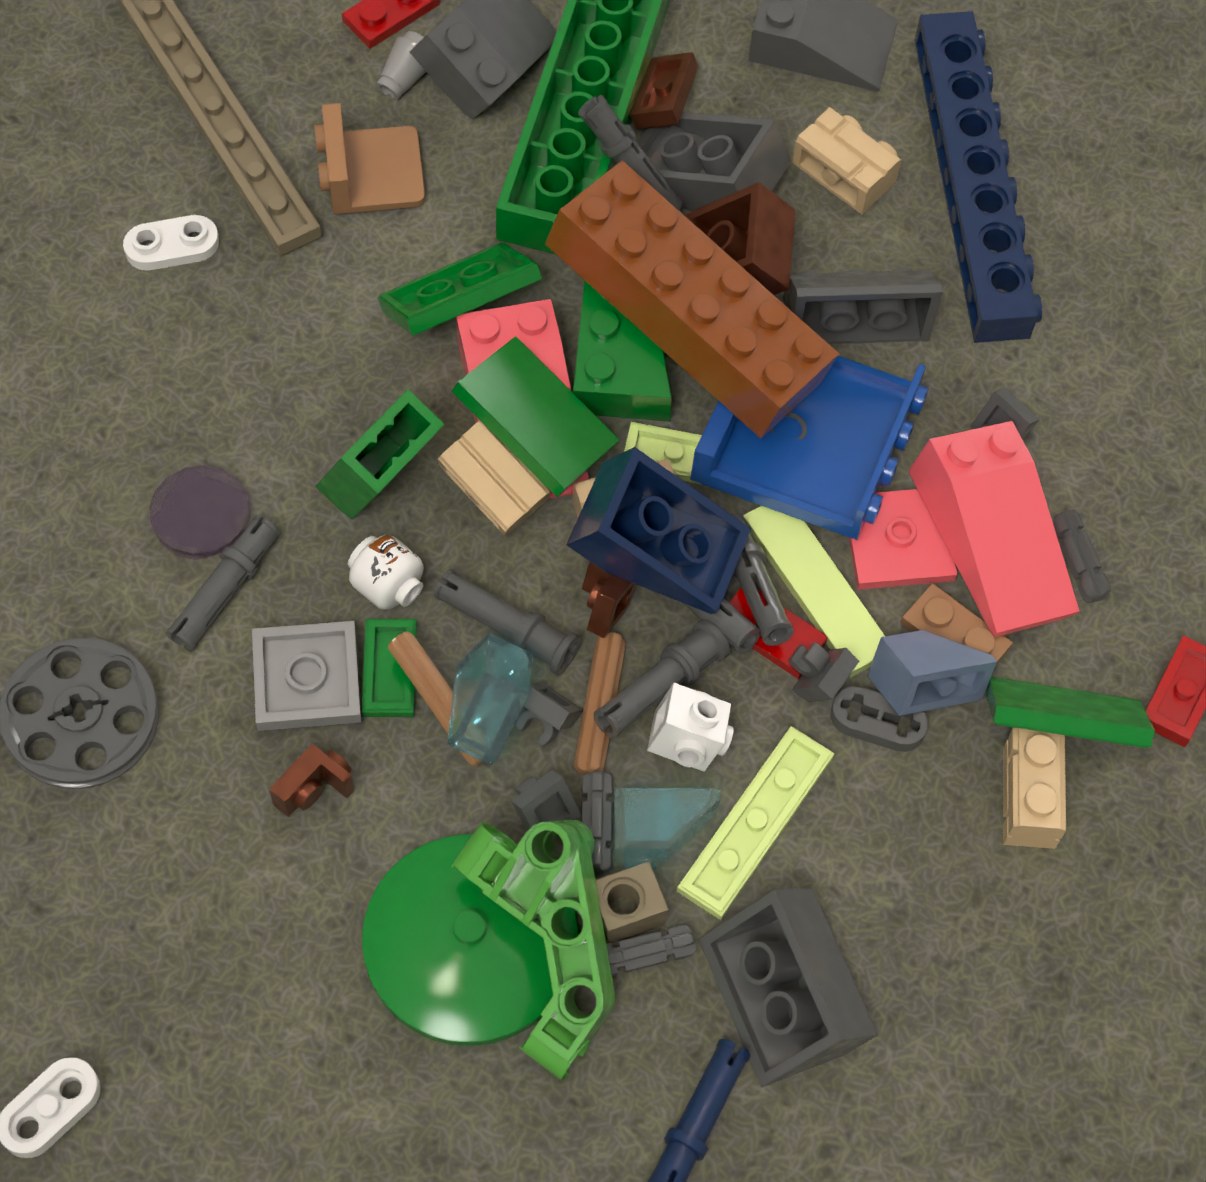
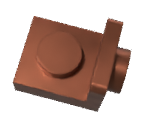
M589 562L582 585V590L590 593L586 606L592 609L586 630L605 638L631 603L636 584L609 574L592 562Z
M312 743L269 789L272 803L288 818L298 807L305 811L321 795L323 786L320 783L323 780L344 797L348 798L354 792L353 780L350 775L352 768L336 752L329 750L325 754Z

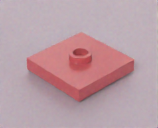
M918 490L877 492V495L883 496V501L874 525L865 522L858 540L849 538L857 590L955 581L957 578L956 564Z

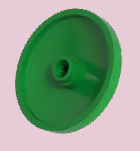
M472 834L454 835L434 840L411 851L400 859L387 872L375 889L367 907L362 930L363 956L368 977L380 1001L388 1011L409 1029L426 1038L459 1046L492 1044L522 1033L543 1017L541 1013L553 997L544 938L483 894V889L466 878L457 868L451 867ZM568 907L563 912L561 924L568 935L577 937L575 911L573 908Z

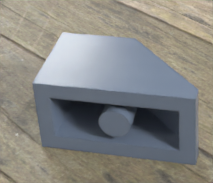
M920 630L881 637L867 676L896 713L901 716L982 699L997 661L991 654Z

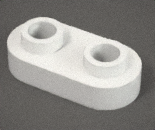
M190 215L137 225L126 234L123 241L128 262L141 270H155L203 261L211 257L219 246V237L215 224L210 219L200 215ZM192 232L200 233L196 237H188ZM147 240L154 241L150 245H140L142 242Z
M78 1058L58 1060L14 1098L0 1114V1141L5 1148L13 1155L21 1158L39 1156L46 1152L95 1106L100 1095V1082L92 1067L87 1062ZM68 1082H80L82 1089L77 1097L73 1099L63 1097L62 1090ZM28 1120L37 1121L39 1129L36 1135L29 1139L21 1138L19 1135L21 1125Z

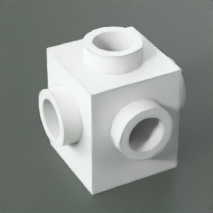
M673 683L655 710L647 751L674 760L682 766L693 767L705 772L717 754L723 756L731 743L734 728L728 725L731 703L714 698L705 692Z

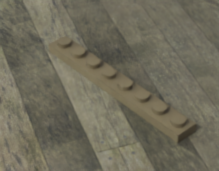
M116 0L279 256L322 237L320 225L174 1Z

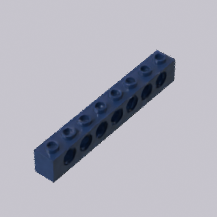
M973 11L920 15L914 41L974 343L1030 339L1035 323L1040 322L1042 319V302L1039 294H1033L1031 285L1034 275L1033 260L1030 254L1025 255L1023 248L1025 222L1022 215H1016L1017 185L1014 177H1008L1006 168L1009 161V148L1007 140L1000 139L999 135L1001 110L998 102H992L993 73L991 66H985L984 31L982 29L977 30Z

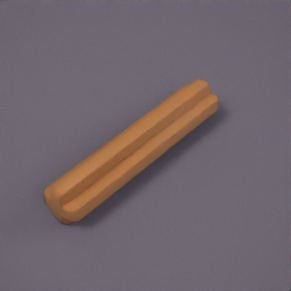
M408 631L399 634L388 644L389 651L467 762L472 766L482 764L494 753V748L415 636Z
M616 632L608 633L605 638L596 637L573 764L578 774L583 776L587 773H593V771L604 772L609 743L607 732L611 729V726L603 733L597 726L593 714L594 711L617 696L626 642L622 635Z

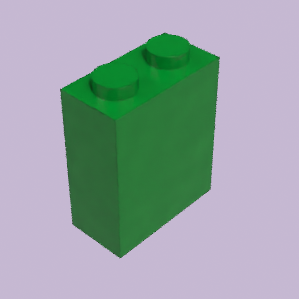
M407 389L337 461L315 487L341 512L353 519L445 424Z

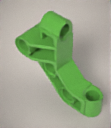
M577 820L549 821L532 826L517 845L500 830L481 822L451 867L457 868L466 878L483 889V894L544 938L553 997L541 1013L543 1017L519 1049L563 1081L569 1075L566 1071L579 1054L583 1057L592 1038L610 1014L615 1003V992L591 857L594 851V837L591 830L584 823ZM557 834L561 837L564 844L561 856L555 849ZM568 907L577 910L583 919V928L577 937L568 935L561 924L563 912ZM579 985L590 988L595 994L596 1007L592 1014H586L576 1006L574 994Z

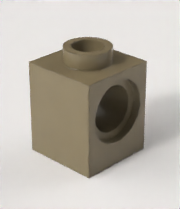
M649 861L595 880L606 944H613L666 924L669 909ZM622 897L631 900L637 909L631 914L620 915L613 912L608 904L613 899Z

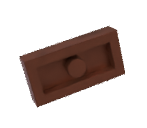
M693 52L651 57L630 113L636 129L649 127L664 128L679 123L698 69Z

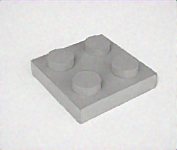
M354 621L252 629L255 717L258 731L361 723L356 628Z

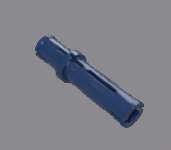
M719 1039L717 1048L677 1127L668 1130L664 1138L667 1146L647 1182H686L695 1162L704 1159L708 1151L705 1143L745 1063L750 1059L751 1055L745 1048L740 1047L738 1053L734 1052L727 1064L737 1043L727 1039Z

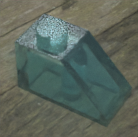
M489 633L456 665L447 745L490 765L498 759L530 693L532 653Z
M614 788L613 864H625V869L649 861L652 870L657 868L656 864H667L717 815L720 803V789Z

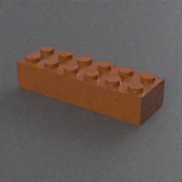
M623 160L559 210L545 245L760 439L819 386L838 357L839 353Z

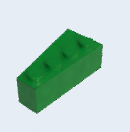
M584 280L573 394L597 416L670 422L672 398L663 350Z

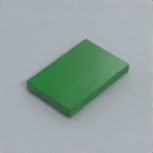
M500 242L380 294L377 298L385 315L414 336L542 279L536 262L505 243Z
M516 336L458 381L451 390L556 497L560 496L620 440Z
M991 677L987 686L986 698L995 725L1142 748L1152 746L1155 729L1141 701L1138 699Z

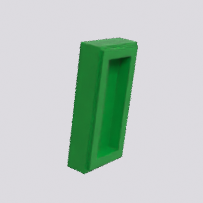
M366 619L362 717L414 718L415 686L389 651L388 644L399 634L406 631L413 634L417 639V619Z

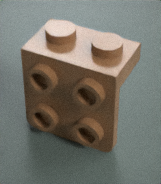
M340 103L322 105L323 124H315L314 127L317 153L326 152L327 162L318 163L321 191L330 190L333 214L419 207L425 202L419 140L416 128L400 126L343 131Z

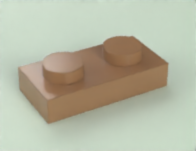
M933 583L905 613L900 622L911 632L924 630L991 654L997 661L996 665L1013 644L1012 641L1003 635L994 637L985 621Z

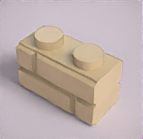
M830 107L816 119L814 124L809 125L797 137L792 158L793 164L861 215L897 182L902 162L890 144L884 141H875L863 132L856 119L849 115L841 116Z
M480 420L438 458V464L442 470L505 537L549 498L550 491Z
M1012 728L1008 740L1003 747V817L1006 818L1003 823V845L1055 849L1066 832L1065 735Z

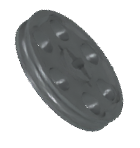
M95 638L62 640L38 650L23 661L11 675L0 701V731L16 763L38 781L65 789H84L99 786L129 771L148 750L155 736L159 719L157 694L151 677L142 663L133 654L119 645ZM73 657L81 661L80 671L71 678H58L53 673L55 665L64 658ZM115 667H125L131 672V678L125 686L114 689L103 684L104 675L107 671ZM36 692L44 697L41 708L35 713L21 714L15 709L16 702L23 694ZM76 703H83L85 709H89L85 712L86 720L82 722H76L73 716H68L73 713V705ZM127 712H137L144 717L142 727L132 734H123L115 729L118 718ZM44 737L55 741V750L47 759L38 761L28 757V747L36 739ZM96 747L106 752V759L101 767L87 771L78 766V758L84 750Z

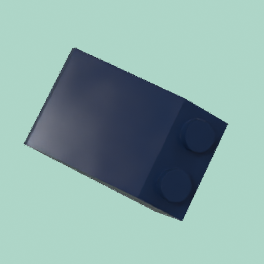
M633 447L602 463L566 546L609 574L709 614H715L720 608L751 528L639 449Z

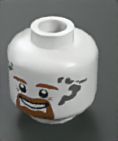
M383 535L378 538L375 536L366 538L355 548L348 560V566L351 568L349 574L350 583L359 593L381 610H389L399 604L406 607L419 596L423 589V583L420 581L424 569L421 559L394 536Z

